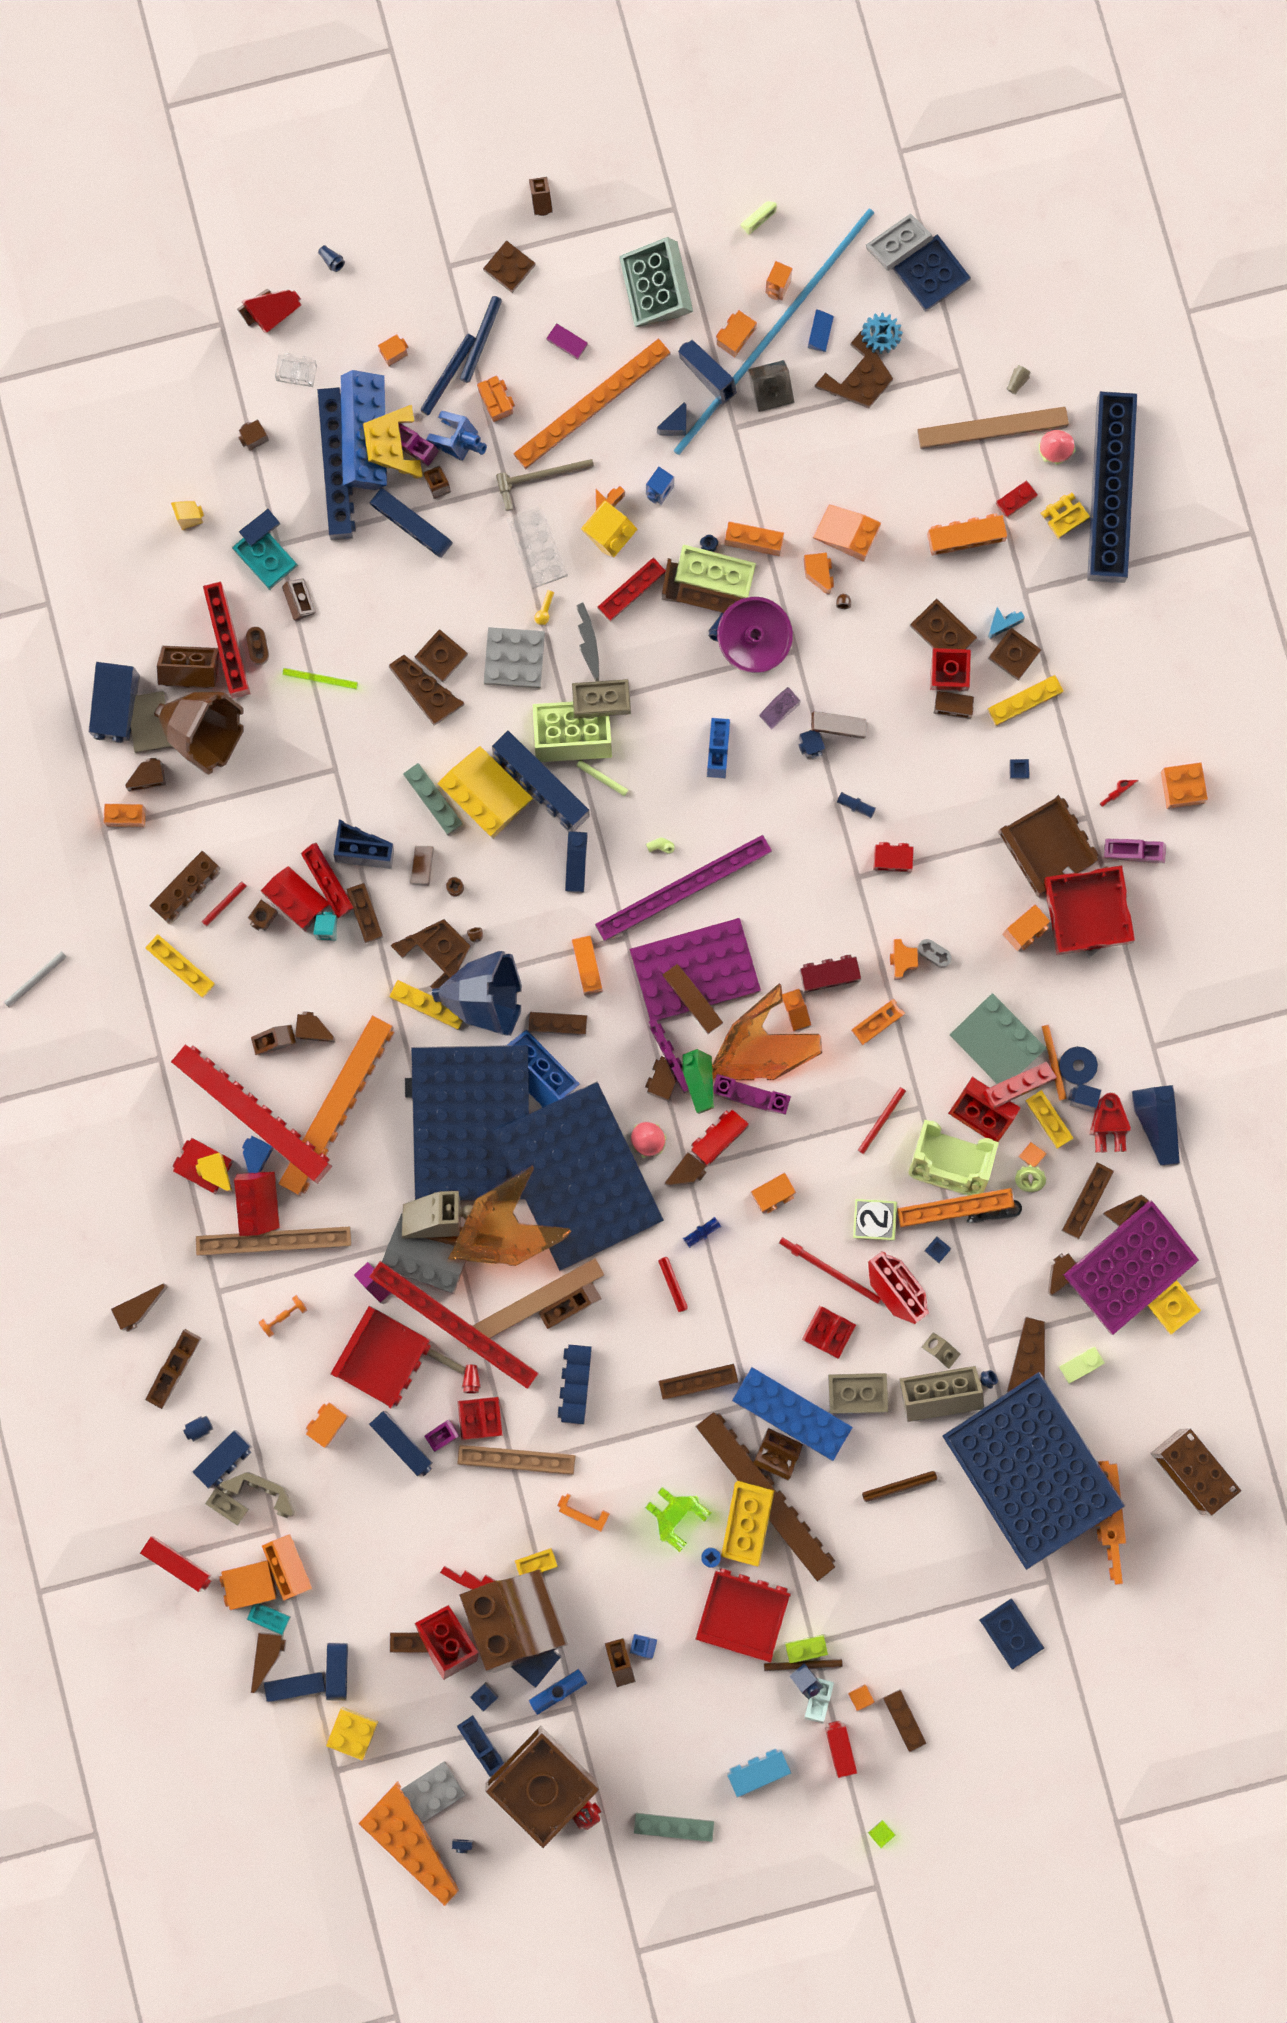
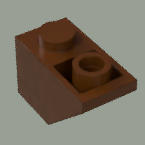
M661 1056L660 1060H655L652 1068L655 1073L653 1078H648L645 1088H648L647 1094L669 1102L676 1082L665 1057Z

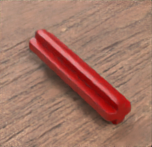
M663 1257L658 1260L678 1312H683L688 1309V1306L668 1257Z

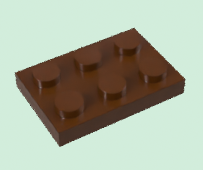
M937 598L910 624V627L932 648L967 649L977 639V636Z

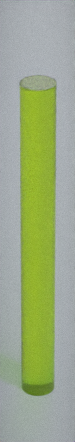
M283 668L282 675L356 690L358 687V682Z

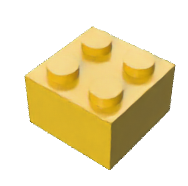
M342 1707L326 1747L363 1761L379 1721Z

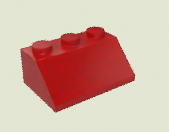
M289 866L273 876L260 890L267 899L304 932L316 921V915H321L330 905L323 896Z
M972 1076L948 1114L983 1137L999 1142L1021 1107L1009 1101L992 1109L983 1094L990 1087Z
M733 1109L730 1112L726 1110L719 1117L721 1121L716 1126L714 1124L710 1125L705 1130L707 1134L702 1139L698 1137L691 1144L693 1147L691 1152L706 1167L749 1126L748 1122Z
M275 1172L236 1174L234 1185L239 1236L260 1235L279 1229Z

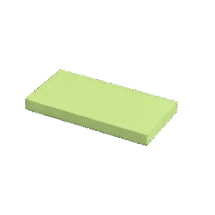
M683 544L674 582L747 598L756 563Z

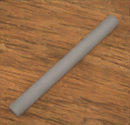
M61 951L5 1000L4 1003L8 1007L13 1005L67 956Z

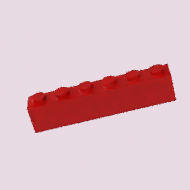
M221 581L204 585L203 590L229 694L232 699L250 695L224 586Z

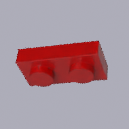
M1026 480L997 500L996 504L1005 517L1008 518L1035 499L1038 494Z

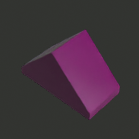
M367 1262L354 1276L381 1303L391 1292L369 1278L374 1268Z
M448 1419L424 1435L432 1450L436 1452L460 1437V1435Z

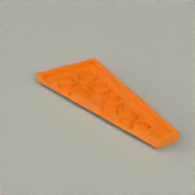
M397 1781L358 1824L445 1906L459 1889L448 1869H445L438 1851H435L428 1833L418 1815L412 1810L407 1796L405 1797L401 1790V1785Z

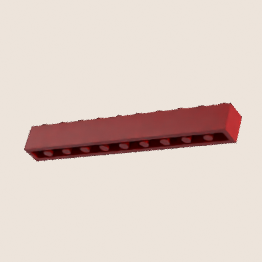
M185 1044L171 1060V1063L318 1184L333 1167L328 1163L330 1159L322 1152L320 1155L314 1151L316 1147L308 1140L304 1143L299 1139L302 1135L292 1128L291 1131L285 1127L287 1123L279 1116L275 1119L271 1115L273 1111L266 1105L261 1107L256 1102L259 1099L250 1092L248 1095L242 1091L244 1087L236 1080L232 1083L228 1079L230 1075L223 1069L218 1071L214 1068L215 1063L208 1057L202 1058L200 1056L201 1051L194 1045L190 1048Z

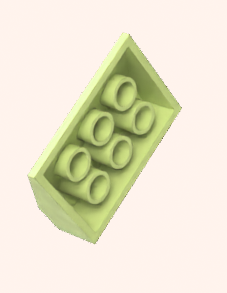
M573 702L533 704L535 755L540 762L612 757L609 716L574 718Z

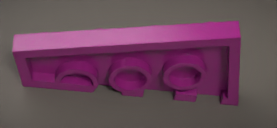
M655 1018L648 1021V1026L683 1093L688 1092L689 1089L681 1070L683 1065L679 1057L675 1058L672 1052L674 1048L670 1040L667 1041L664 1036V1028L661 1023H657Z

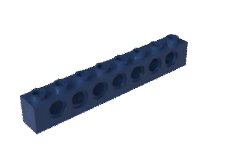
M340 387L317 389L330 540L353 538V532H356L355 520L352 521L351 514L355 513L354 503L350 502L353 488L343 486V483L340 485L334 484L337 478L343 479L342 463L338 467L332 465L336 460L342 461ZM330 406H336L337 410L334 412H329L328 408ZM332 424L339 425L336 430H330L329 428ZM334 442L340 443L338 448L334 449L331 447ZM342 496L345 498L342 503L335 502L337 497ZM339 515L346 516L344 521H337Z

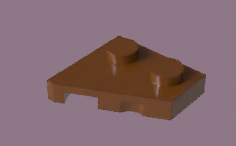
M1139 1195L1105 1211L1103 1215L1119 1227L1149 1200L1143 1195Z

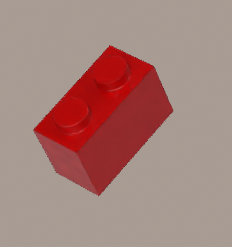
M879 842V845L875 844L873 870L912 872L914 847L909 846L908 843H898V846L890 845L889 842Z

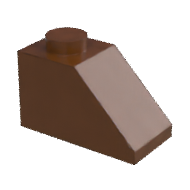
M547 176L529 179L534 215L546 216L549 213H553Z
M148 758L146 762L140 763L125 784L126 789L130 792L166 785L163 763L160 759L157 760V758Z
M303 1011L302 1014H297L296 1039L335 1042V1037L320 1019L314 1016V1012Z
M292 1025L272 1027L251 1037L255 1055L283 1049L296 1043Z
M687 1152L664 1184L669 1187L695 1183L696 1180L701 1181L707 1173L705 1171L706 1165Z
M1061 1253L1053 1259L1055 1263L1051 1265L1048 1294L1050 1296L1069 1283L1064 1274L1076 1264L1069 1253L1066 1255Z
M624 1638L605 1643L616 1686L620 1687L636 1682Z

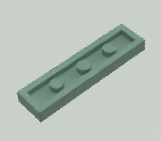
M419 763L403 773L447 835L463 825Z
M636 1813L634 1834L710 1842L713 1840L714 1821L644 1813Z

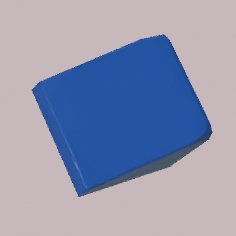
M634 1634L630 1653L645 1658H653L657 1639Z

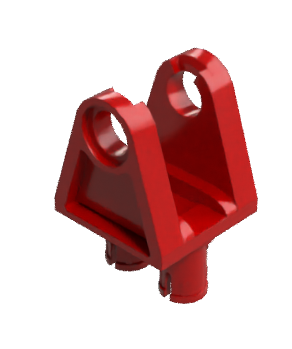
M1107 1093L1099 1099L1089 1130V1135L1095 1136V1153L1107 1152L1106 1135L1108 1134L1114 1135V1152H1120V1147L1121 1152H1127L1126 1134L1131 1131L1129 1121L1118 1095ZM1105 1100L1112 1102V1108H1108L1105 1105Z

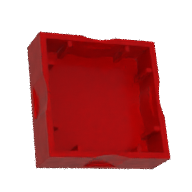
M1122 865L1095 869L1087 873L1050 876L1044 879L1056 955L1127 945L1135 941L1131 914L1126 901L1127 890Z

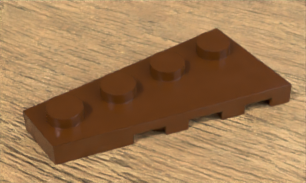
M402 655L389 664L390 670L433 726L464 706L465 703L461 699L456 698L451 691L441 686L436 679L426 674L421 667L406 655Z

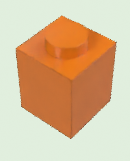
M397 334L378 345L379 352L388 366L408 356L407 348L409 347L404 338L400 339Z

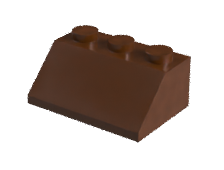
M162 646L157 662L158 685L167 687H215L218 671V648Z

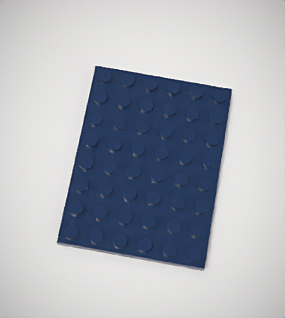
M528 1045L411 1047L415 1200L443 1191H459L460 1200L525 1199L493 1131L529 1114Z
M598 1081L493 1131L559 1271L664 1221Z
M1040 1372L942 1435L1026 1570L1125 1507L1122 1499Z

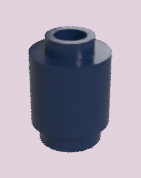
M207 1415L204 1417L200 1416L185 1424L186 1429L183 1432L188 1440L192 1439L194 1442L210 1434L213 1426Z

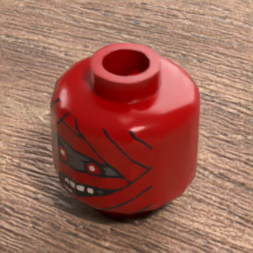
M588 1801L572 1819L579 1829L589 1830L600 1822L599 1814L602 1811L596 1802L592 1804Z

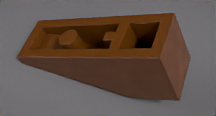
M593 1282L538 1313L546 1328L549 1329L601 1300V1297Z
M163 1283L111 1308L120 1330L129 1332L137 1328V1324L144 1319L168 1288L167 1285Z
M258 1633L251 1693L258 1691L281 1656V1652H285L286 1640L283 1639L284 1635Z

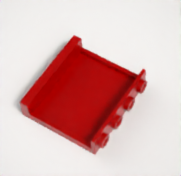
M720 1568V1571L715 1570L695 1640L771 1663L786 1607L791 1593L787 1592L788 1588L777 1585L775 1589L769 1587L768 1582L759 1579L756 1583L749 1581L750 1577L739 1574L736 1577L731 1575L732 1571Z

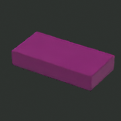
M557 323L546 338L547 341L577 360L588 345V342Z

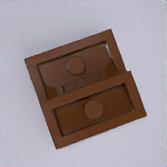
M768 1428L753 1464L789 1481L803 1444Z

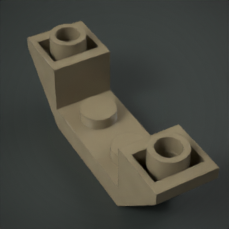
M243 1473L222 1482L219 1486L224 1488V1493L234 1496L235 1493L240 1494L246 1480L248 1481L247 1485L258 1489L261 1486L270 1495L276 1496L277 1493L279 1494L274 1509L278 1511L277 1515L288 1518V1516H294L295 1514L284 1486L253 1473Z

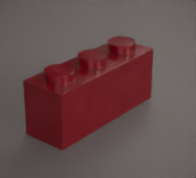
M851 954L840 957L841 960L833 961L832 958L821 961L822 964L814 965V962L803 964V968H800L799 971L804 993L861 981L857 956L852 957Z

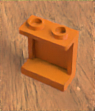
M567 1493L566 1496H561L557 1505L560 1507L559 1512L600 1532L603 1530L610 1515L609 1512L603 1510L599 1519L596 1520L567 1506L571 1494Z
M267 1560L221 1572L222 1576H219L221 1587H225L226 1595L223 1596L226 1607L229 1606L230 1610L278 1598L273 1574Z

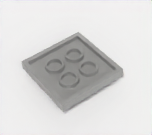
M488 627L484 684L541 688L545 631Z

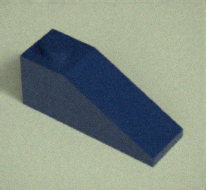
M568 831L565 891L584 892L587 832Z

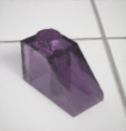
M787 687L760 713L759 717L772 730L800 705L801 700Z

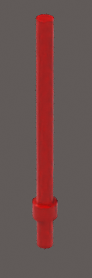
M784 1237L779 1241V1244L790 1250L791 1254L796 1257H802L878 1304L881 1300L877 1294L803 1250V1247L796 1243L795 1245Z

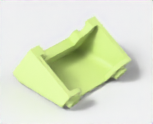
M924 1120L909 1168V1175L916 1180L967 1196L984 1193L990 1178L998 1142L984 1138L979 1140L977 1144H973L941 1134V1127L937 1122Z

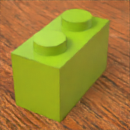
M823 1634L785 1642L789 1663L828 1655Z

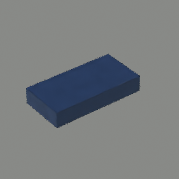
M266 509L242 528L239 533L249 546L252 547L278 527L280 522L269 509Z

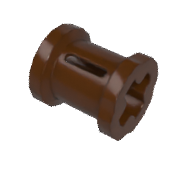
M451 877L446 883V889L451 896L457 897L463 893L464 885L461 879ZM453 883H456V885H460L457 887V891H454V889L452 888Z

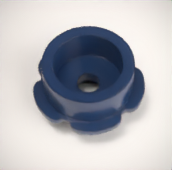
M710 534L705 535L700 540L701 549L711 552L716 551L718 546L717 538Z
M992 1370L982 1371L980 1382L984 1387L992 1389L998 1383V1378Z

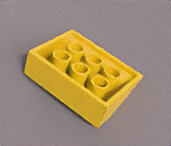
M481 746L477 747L454 766L437 783L492 839L533 800Z

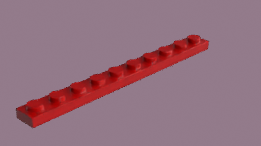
M379 1261L369 1275V1278L526 1389L529 1388L539 1374L382 1261Z

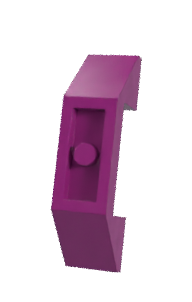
M717 1074L713 1086V1094L737 1103L786 1115L791 1099L789 1095L776 1091L770 1092L736 1082V1079Z

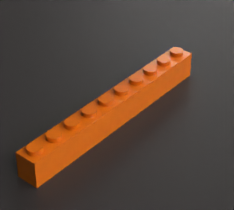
M373 1015L302 1140L304 1143L308 1140L316 1147L314 1151L319 1155L322 1152L327 1156L329 1152L327 1147L330 1142L334 1143L338 1136L337 1129L340 1125L343 1126L348 1118L346 1115L347 1111L355 1106L357 1093L364 1090L367 1083L365 1082L368 1075L371 1076L374 1072L376 1059L382 1057L385 1052L383 1047L386 1041L390 1042L395 1033L393 1032L394 1028L392 1025ZM290 1162L278 1184L301 1196L302 1193L305 1194L310 1186V1183H308L310 1178Z

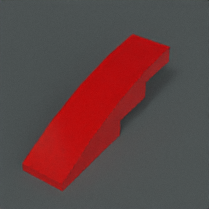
M444 1566L440 1572L454 1582L469 1589H475L495 1581L487 1574L481 1581L467 1570L460 1576L447 1566Z

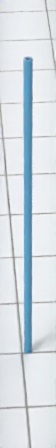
M869 208L735 373L733 376L735 385L874 214L872 209ZM715 398L673 450L677 455L681 454L721 403L717 398Z

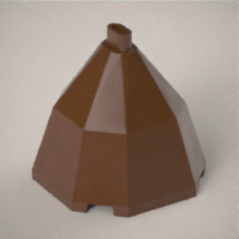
M193 692L167 704L160 703L154 713V716L160 720L168 743L187 761L208 775L213 773V768L217 766L223 767L227 764L244 732V726L240 724V715L244 714V708L223 692Z

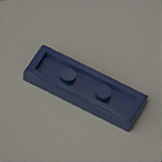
M316 1672L264 1682L266 1701L272 1702L325 1692L323 1673Z

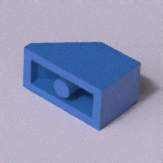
M251 1136L250 1139L247 1138L242 1146L248 1172L260 1173L274 1149L271 1145L254 1136Z

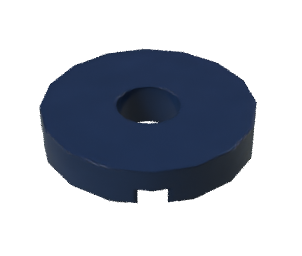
M1072 1047L1064 1052L1060 1058V1073L1071 1084H1086L1094 1078L1097 1072V1059L1092 1051L1085 1047ZM1079 1060L1083 1063L1084 1067L1081 1071H1076L1073 1068L1074 1061Z

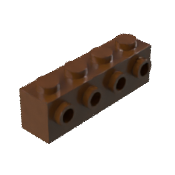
M201 851L149 906L167 923L170 921L174 922L180 916L179 912L184 907L188 908L192 904V898L197 893L200 895L206 889V884L219 876L221 868L204 851Z

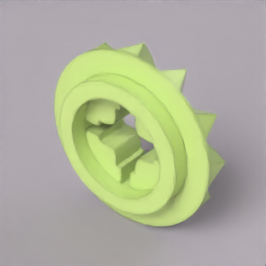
M1030 1164L1029 1167L1022 1166L1020 1170H1017L1015 1182L1023 1191L1037 1192L1045 1186L1046 1177L1044 1171L1039 1169V1166L1035 1168ZM1030 1174L1033 1177L1032 1183H1030L1028 1178Z

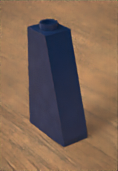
M693 339L681 345L678 350L679 358L722 405L737 394L734 378Z
M382 1411L369 1423L374 1431L416 1476L422 1474L424 1477L432 1469L430 1465L433 1462L387 1411Z

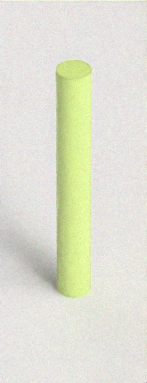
M582 760L578 762V768L621 795L625 796L628 789Z

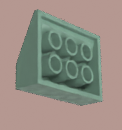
M665 237L619 256L635 327L676 319L693 312L678 241Z
M993 993L950 1034L953 1040L996 1084L1020 1074L1046 1049Z

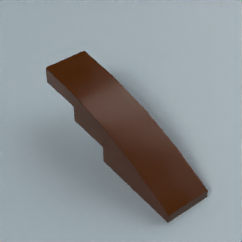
M678 964L662 974L666 982L707 1034H710L723 1024V1021Z
M187 1329L182 1331L175 1347L171 1350L165 1364L161 1367L145 1399L146 1401L163 1409L201 1341V1337Z

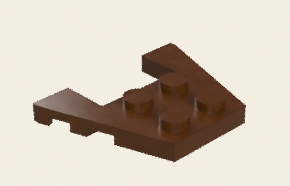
M860 331L850 343V346L862 354L864 358L842 384L825 372L815 384V388L870 408L891 384L893 377L877 352H872L873 347H866L868 342L862 341L864 336L861 335L862 331Z
M445 919L390 945L402 959L417 945L444 972L430 986L432 989L440 988L442 984L459 971L471 948L465 939Z

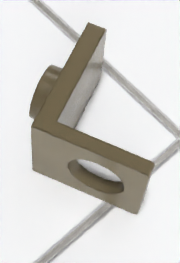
M934 1332L922 1346L925 1351L936 1357L948 1369L961 1355L950 1343ZM938 1340L937 1345L934 1348H930L931 1342Z

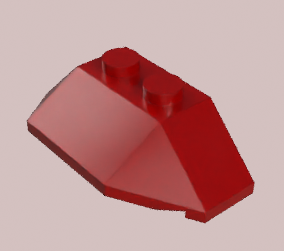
M881 1251L868 1261L870 1285L893 1316L916 1324L929 1314L925 1290L902 1260Z

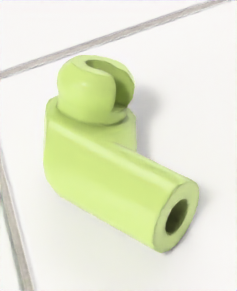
M662 837L646 843L649 853L660 849L667 854H671L675 849L671 841Z

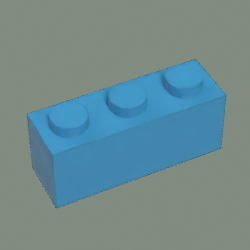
M775 1748L766 1752V1756L761 1759L757 1756L748 1760V1764L743 1767L739 1764L730 1768L727 1776L736 1796L740 1797L791 1774V1771L782 1751H777Z

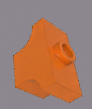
M902 939L893 940V954H890V965L894 966V980L902 979L905 971L917 970L918 968L917 948L906 947Z

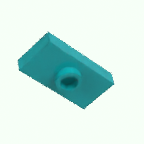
M258 1603L253 1604L246 1620L283 1635L291 1616Z

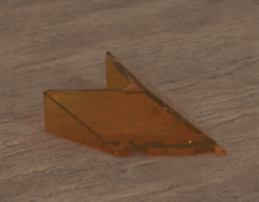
M780 983L731 1025L712 1063L713 1078H716L717 1074L736 1080H755V1078L775 1080L822 1054L820 1034H768L762 1025L770 1010L783 1002L782 985Z
M531 1165L475 1200L473 1208L448 1259H463L471 1262L501 1263L517 1266L563 1241L571 1233L570 1228L519 1223L513 1212L534 1170V1167Z

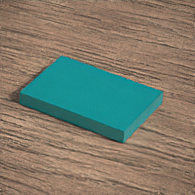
M270 533L252 547L249 546L244 538L232 547L235 553L269 590L298 566Z

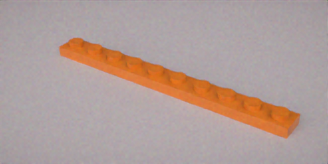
M658 338L515 451L513 455L527 469L667 358L671 352Z

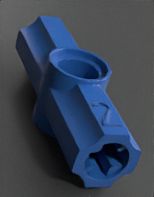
M577 1669L528 1701L538 1715L588 1683L582 1672ZM554 1687H561L564 1694L561 1697L554 1696L552 1692Z

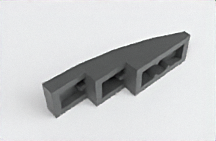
M582 602L576 605L583 623L578 625V630L585 642L580 644L579 648L594 680L599 681V656L596 637L591 619Z

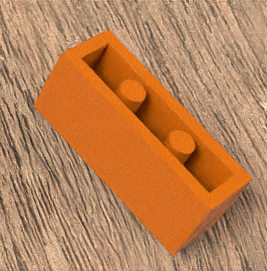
M729 521L724 545L780 556L784 532Z
M290 1534L262 1545L283 1601L312 1589Z

